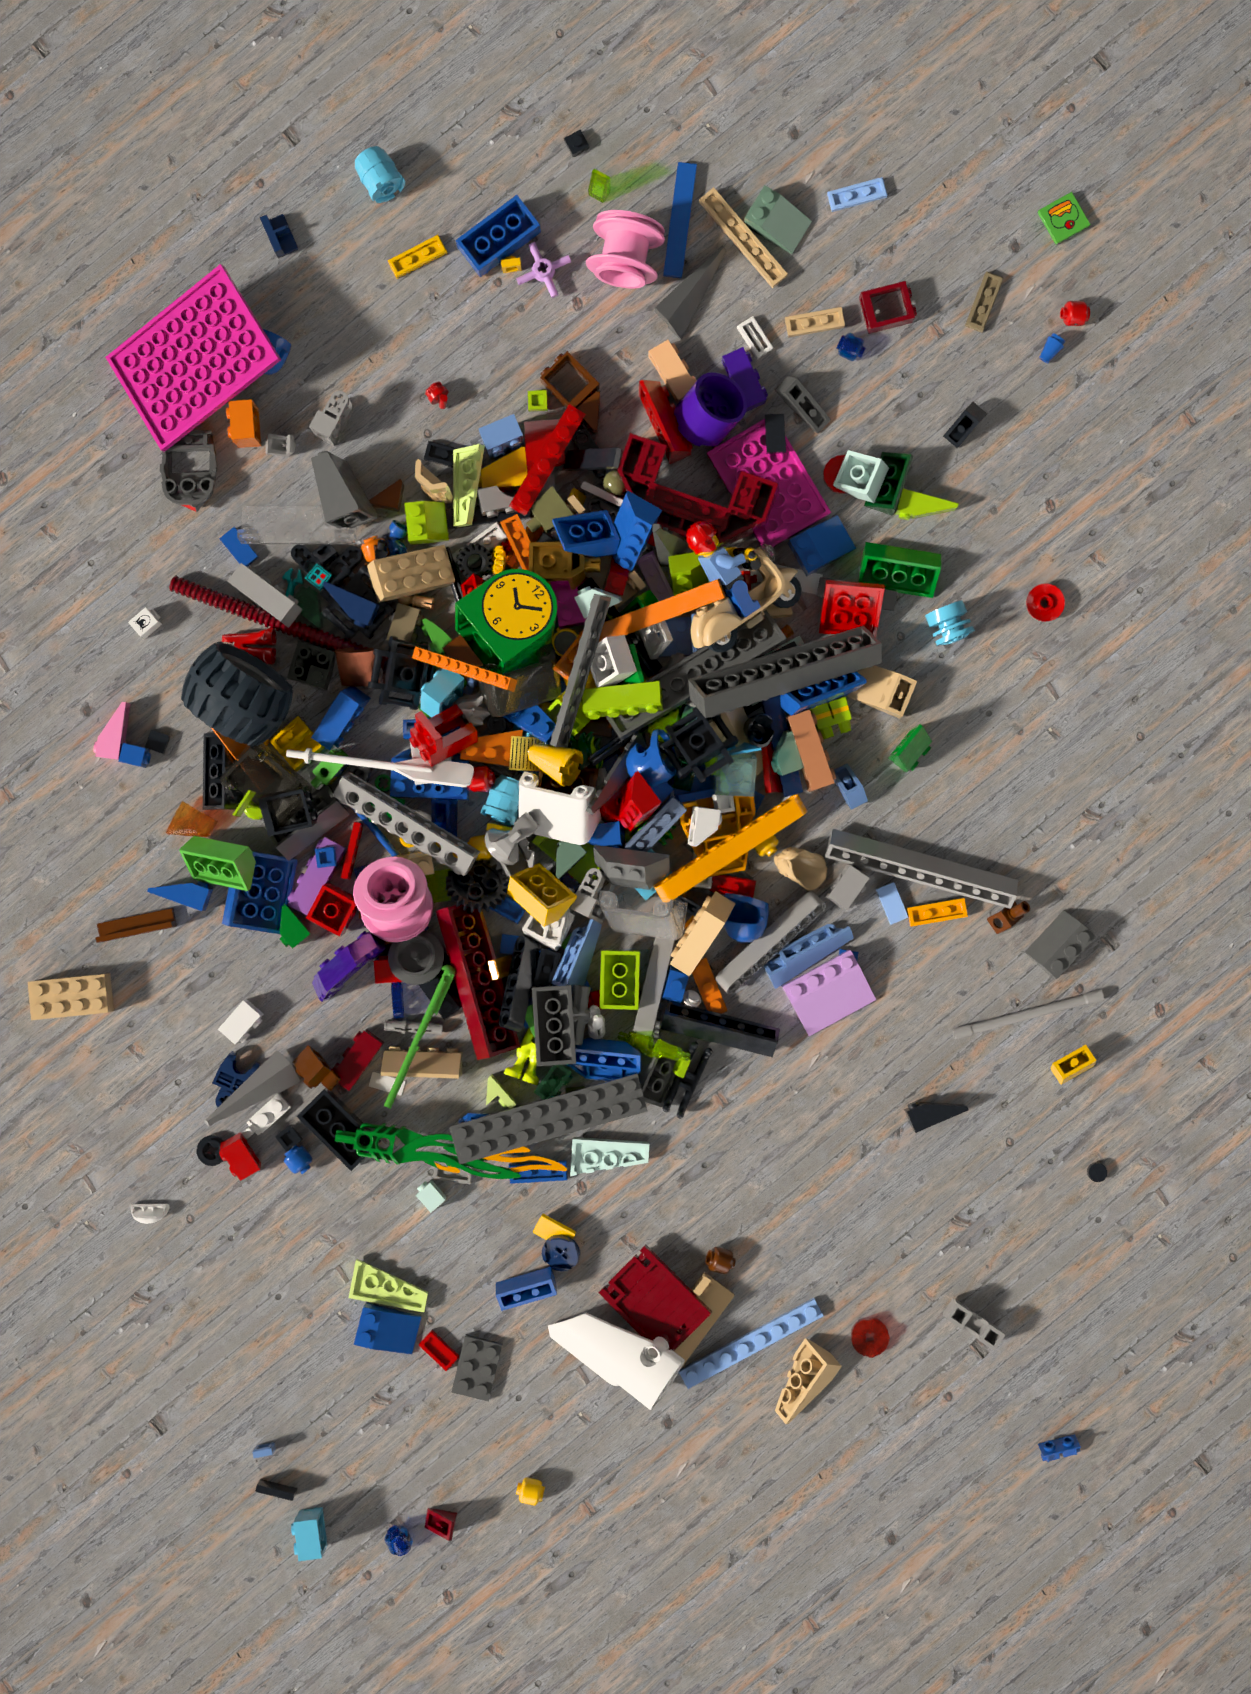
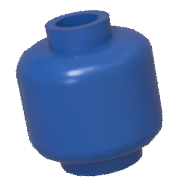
M296 1145L284 1154L286 1156L284 1163L293 1174L298 1172L303 1174L311 1168L309 1164L313 1158L304 1146L298 1147Z

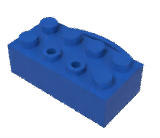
M411 749L396 755L391 759V762L395 763L412 759L409 756ZM459 753L453 755L451 759L452 762L470 764L467 760H461ZM391 770V797L469 800L468 787L434 783L415 785V781Z

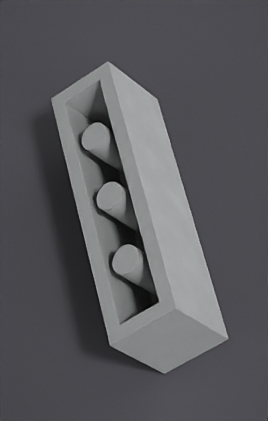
M241 563L228 579V582L289 628L303 610L297 605L299 601L291 595L288 597L283 595L285 591L278 585H275V587L271 586L272 581L264 575L259 577L257 575L259 571L251 565L246 567Z

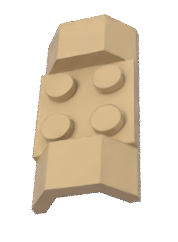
M417 459L415 478L421 484L423 493L434 502L452 503L453 496L448 485L445 482L442 483Z

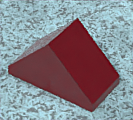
M428 1508L424 1528L448 1541H452L457 1512Z

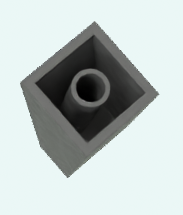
M328 451L319 452L317 456L311 458L325 523L347 531L378 518L346 460Z

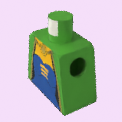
M341 748L333 749L328 753L330 755L349 757ZM321 761L313 770V774L316 777L310 783L314 788L320 790L324 784L334 783L350 765Z

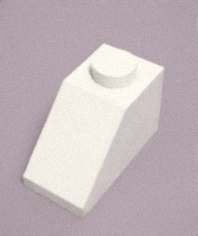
M693 806L688 837L689 845L697 847L718 830V825L722 822L721 810Z

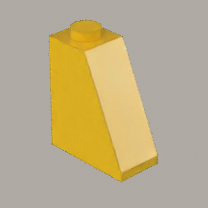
M520 447L482 468L478 486L482 487V489L497 486L500 491L518 490L527 476L525 447Z

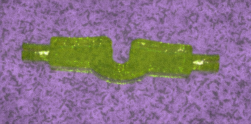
M620 1031L618 1033L622 1035L618 1036L619 1040H624L632 1047L640 1049L646 1056L653 1058L666 1057L676 1061L679 1059L688 1061L690 1059L684 1057V1055L690 1057V1053L681 1051L682 1048L664 1040L658 1039L653 1048L654 1039L651 1036L633 1032L627 1034Z

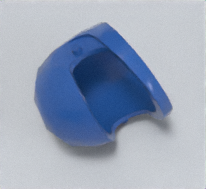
M655 729L652 732L650 747L647 750L636 743L626 757V767L631 778L635 772L639 771L650 787L659 786L667 782L677 772L667 757L664 761L661 757L658 735L663 738L664 742L670 739L668 734L661 729Z
M725 893L724 897L735 903L724 924L728 936L737 942L744 943L753 942L761 937L767 926L769 904L755 898Z

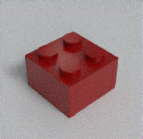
M330 882L322 885L306 919L340 937L346 933L358 909L354 896Z

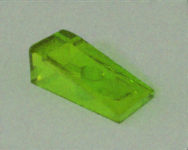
M593 169L588 195L604 203L611 192L610 177Z

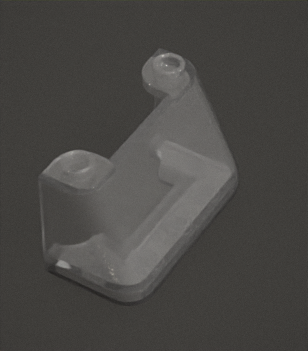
M600 890L599 905L613 931L677 940L683 935L688 903L663 898L655 902L653 913L631 910L632 905L624 901V894Z

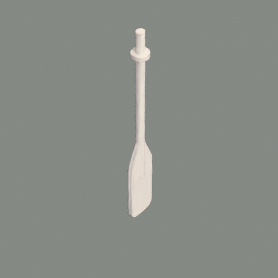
M306 748L305 751L287 749L286 753L287 757L304 759L305 763L310 764L311 760L394 770L413 781L458 787L469 786L474 774L472 765L451 761H442L432 767L428 761L425 762L422 758L394 763L314 753L312 748Z

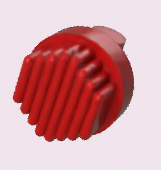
M440 381L431 384L425 393L432 405L439 403L441 409L447 407V395L449 393L447 388Z

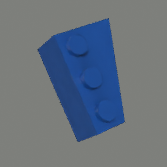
M352 686L340 691L311 738L329 751L339 748L344 741V735L352 729L354 721L361 715L371 698L358 688Z

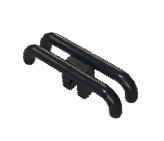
M693 1041L690 1044L685 1055L688 1059L692 1060L699 1046L698 1042ZM711 1048L705 1049L694 1073L687 1070L684 1078L676 1075L662 1109L664 1112L670 1111L679 1087L686 1089V1092L676 1115L679 1119L684 1117L700 1077L713 1053Z

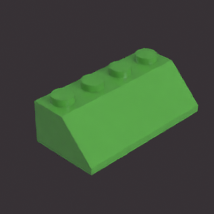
M193 836L179 849L193 880L245 891L251 889L256 861L252 855V850L248 846Z

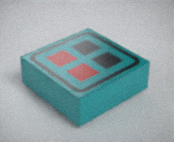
M316 564L305 579L321 591L324 588L322 585L323 581L329 582L333 576Z

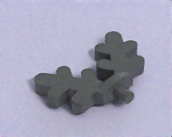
M662 1010L657 1012L655 1029L653 1030L654 1039H658L660 1036L659 1029Z

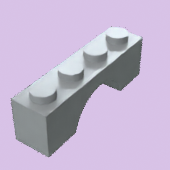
M553 474L548 477L533 505L550 487L553 486L556 490ZM497 486L478 489L477 498L482 516L487 515L489 518L497 516L499 512L505 511L506 514L516 512L509 507L514 497L505 495Z

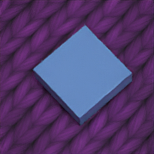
M275 1443L256 1445L252 1451L253 1459L273 1455L276 1450Z

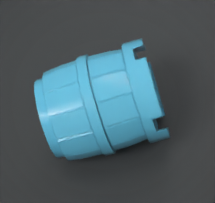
M373 146L365 149L357 156L355 169L361 183L369 191L372 201L375 200L376 203L387 202L395 197L393 193L397 190L399 192L403 190L405 180L397 171L395 163L384 149Z
M504 775L496 778L495 783L489 790L486 804L483 805L480 813L486 817L489 814L492 820L514 827V822L518 819L519 781Z

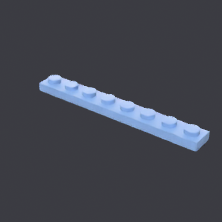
M812 1298L680 1369L679 1373L689 1389L823 1317V1314L815 1299Z

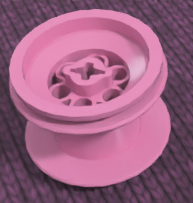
M608 210L599 213L593 224V229L598 236L605 240L602 254L589 257L586 260L587 268L602 282L621 288H641L646 284L656 281L658 274L651 266L646 264L648 249L658 248L664 244V227L656 220L636 212Z
M402 857L381 858L365 867L355 881L353 890L355 904L361 912L366 928L379 939L388 942L407 941L419 935L428 926L433 913V898L427 887L426 877L416 863Z

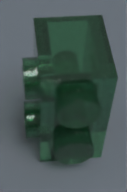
M552 1065L535 1088L534 1093L542 1099L560 1095L562 1092L559 1089L562 1085L567 1086L573 1078L571 1076L573 1070L566 1065Z

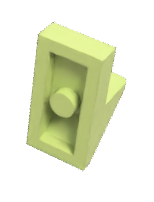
M491 1074L488 1077L486 1105L499 1096L500 1099L498 1101L505 1109L507 1107L511 1109L516 1106L517 1102Z

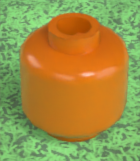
M378 535L363 540L364 543L361 545V549L367 562L375 560L374 545H378V540H384V538H378Z

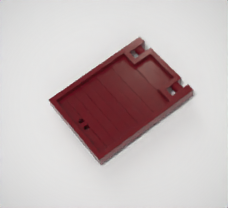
M645 1244L640 1250L642 1253L639 1256L635 1254L608 1282L610 1285L607 1288L604 1286L598 1293L640 1336L652 1341L656 1337H663L669 1344L668 1350L672 1349L675 1351L711 1315L712 1310ZM646 1259L651 1262L648 1266L644 1263ZM615 1290L619 1293L617 1297L612 1294Z

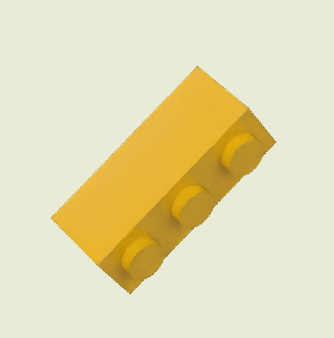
M540 863L510 876L507 894L544 927L558 921L577 899L576 894Z

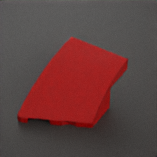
M560 419L524 422L527 474ZM565 451L555 467L565 463Z

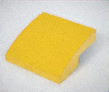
M299 716L270 740V743L296 772L307 763H305L304 759L287 757V749L305 751L306 748H312V752L319 753L325 748L311 738L314 733Z

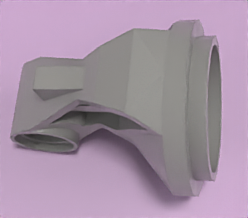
M525 812L514 822L512 830L502 831L492 828L485 834L486 847L499 862L514 865L520 858L519 841L526 837L528 838L540 825Z

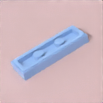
M883 177L827 192L832 212L887 198L888 196Z

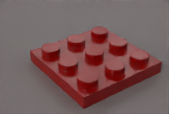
M826 580L819 633L838 634L865 626L876 637L885 590L884 585Z

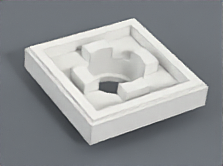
M666 621L639 630L651 660L657 659L673 641Z

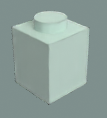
M433 1180L429 1183L425 1181L417 1188L419 1192L416 1194V1197L430 1213L447 1198Z

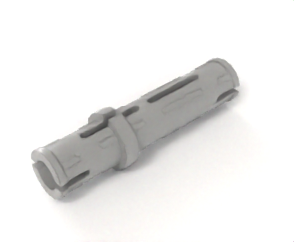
M385 1019L384 1031L401 1032V1034H406V1032L417 1033L421 1022L407 1021V1019ZM429 1023L424 1034L442 1035L443 1023Z

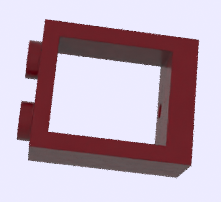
M906 281L860 293L859 301L868 334L913 323L917 312L915 305L911 304L912 292L910 286H907ZM901 290L907 315L877 322L871 297Z

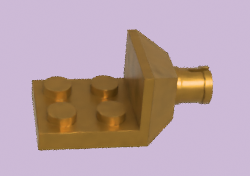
M561 542L529 543V571L538 574L546 581H569L571 590H575L586 579V573H601V557L588 558L583 554L564 551Z

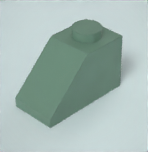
M789 730L783 731L772 754V768L774 772L782 776L804 768L793 732Z
M564 841L558 842L557 845L559 847L556 854L557 879L560 880L587 854L580 845Z

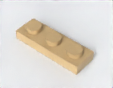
M842 307L785 317L788 338L845 327Z

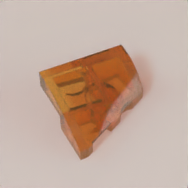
M182 801L166 833L168 835L209 838L218 821Z

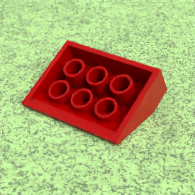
M639 381V397L659 442L668 446L665 455L669 464L691 456L692 443L678 430L679 425L674 415L675 406L668 401L669 393L666 386L662 387L660 381Z

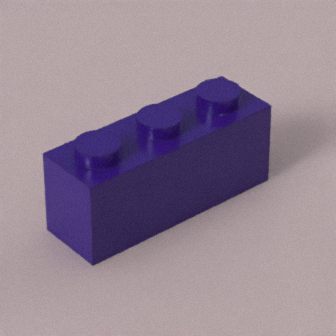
M741 347L723 355L721 362L728 377L738 384L747 401L746 412L765 404L768 394L765 387H761L758 381L760 376L757 369H753L751 365L752 358L748 351L745 352L744 347Z

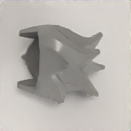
M481 687L476 694L462 696L451 705L452 707L457 704L463 712L460 716L462 720L468 724L472 723L474 727L483 725L485 717L494 716L497 713L494 710L488 709L493 699L483 701L485 694H482Z

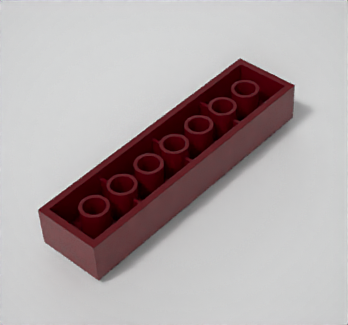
M454 905L437 910L436 914L450 964L455 969L454 979L477 1060L490 1058L520 1048L517 1032L500 1027L498 1022L505 989L501 978L492 980L488 961L494 960L496 957L483 911L479 913L478 909H475L472 913L469 907L463 910L464 905L458 907Z

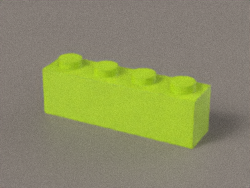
M660 681L584 689L582 696L583 712L585 717L589 719H599L605 716L618 717L624 714L637 715L643 712L657 713L663 710Z

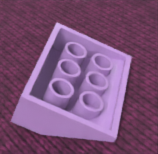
M849 949L782 985L808 1036L815 1034L876 1000L859 964Z

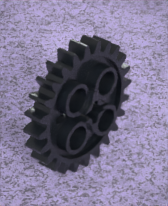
M480 860L479 862H474L471 870L465 876L449 870L446 877L445 890H448L447 896H451V902L457 901V907L464 905L463 910L469 907L472 913L475 909H478L479 913H481L482 909L489 912L490 907L496 909V905H501L502 900H505L508 891V881L506 880V875H502V869L496 870L497 864L490 866V861H487L485 864L483 860Z

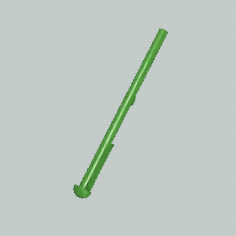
M445 965L441 968L444 973L384 1106L391 1109L412 1060L420 1048L417 1045L423 1037L433 1014L437 1015L455 975V969L451 965Z

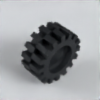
M469 543V546L464 545V549H460V554H457L456 557L458 559L456 561L458 569L467 578L473 573L480 578H483V575L487 576L488 570L491 571L492 569L490 566L493 565L490 552L479 543ZM477 554L481 557L479 567L471 568L468 566V558L471 555Z

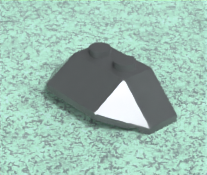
M594 845L595 864L612 885L650 890L670 873V855Z

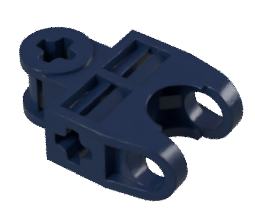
M231 1051L220 1065L212 1084L221 1087L215 1099L216 1106L219 1107L225 1101L223 1098L232 1095L261 1066V1063L256 1061L252 1069H249L246 1073H241L236 1068L235 1058L237 1053Z

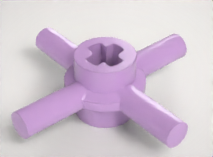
M533 242L528 245L535 259L532 271L517 277V283L521 285L532 279L545 282L551 297L555 298L559 295L552 281L555 269L571 263L570 257L567 255L551 262L548 259L542 258L536 243ZM545 268L547 272L543 273L540 269Z

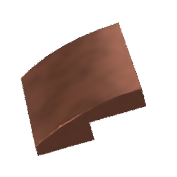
M354 647L335 650L342 686H368V681H371L375 658L373 647L354 650Z

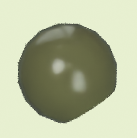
M613 470L606 474L603 479L604 490L618 496L624 495L627 490L618 471Z

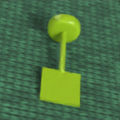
M248 790L232 815L241 817L243 812H245L253 820L263 819L258 798L263 795Z

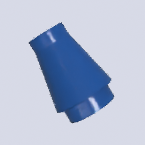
M1052 333L1051 336H1048L1039 359L1048 364L1064 348L1065 340Z

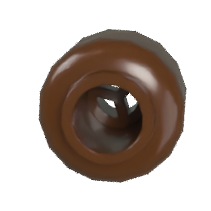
M714 1247L708 1251L705 1262L710 1271L727 1274L730 1269L734 1268L736 1260L733 1258L731 1250Z

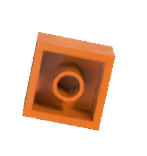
M252 399L229 401V407H226L227 419H230V426L227 428L228 437L231 438L238 448L260 447L259 408Z

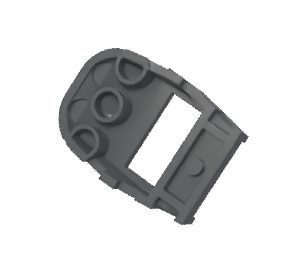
M193 430L168 450L162 451V463L160 464L162 490L167 499L178 505L203 503L213 495L215 488L217 458L212 431ZM172 452H210L209 472L172 473Z

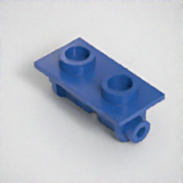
M1075 1434L1038 1444L1042 1461L1047 1462L1060 1459V1453H1062L1063 1457L1077 1455L1081 1448Z

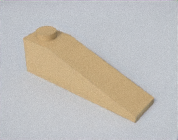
M807 1338L804 1339L794 1354L793 1360L795 1361L792 1370H789L787 1377H789L786 1387L782 1389L775 1409L785 1424H789L833 1380L842 1367L830 1352Z

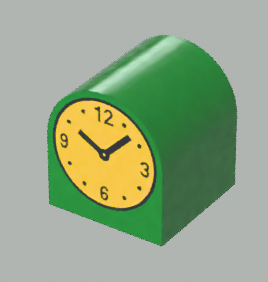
M524 569L502 571L455 603V630L459 635L461 634L487 670L516 679L542 660L551 648L557 614L556 596L549 583L534 572Z

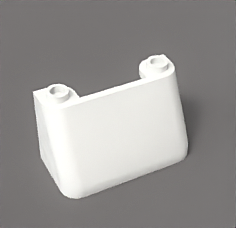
M524 772L519 781L518 818L527 812L540 825L532 834L577 845L586 844L591 839L601 820L600 809L593 815L586 812L588 805L595 797V788L581 785L576 787L571 795L539 788L538 776L533 773Z

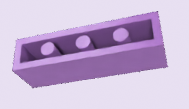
M324 837L323 840L320 839L315 849L335 847L337 866L317 868L316 854L314 857L311 856L307 861L306 866L308 868L305 874L301 873L297 880L299 884L297 889L292 890L288 897V905L305 915H308L322 885L330 882L347 850L346 847L327 837Z

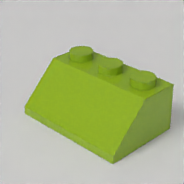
M601 950L600 1009L638 1010L640 950Z

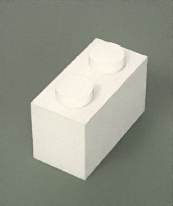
M247 999L243 1000L218 1030L235 1045L239 1042L244 1043L250 1036L248 1032L252 1028L256 1029L263 1021L261 1017L264 1014Z

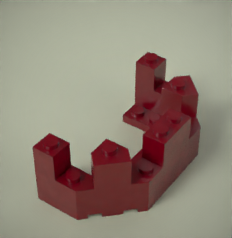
M630 433L617 471L627 491L662 510L656 523L661 524V529L667 527L668 532L674 531L686 539L687 531L692 524L698 521H706L717 529L715 534L719 541L717 547H721L753 534L755 529L767 523L780 490L778 483L741 471L728 508L656 484L655 482L668 446Z

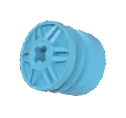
M963 600L946 605L925 615L929 627H939V630L932 634L933 637L939 635L943 637L935 641L937 646L952 644L966 638L975 631L973 626L964 629V625L970 623L971 620H961L960 618L967 613Z

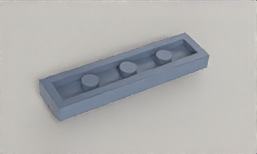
M672 795L622 849L647 852L687 811V808Z

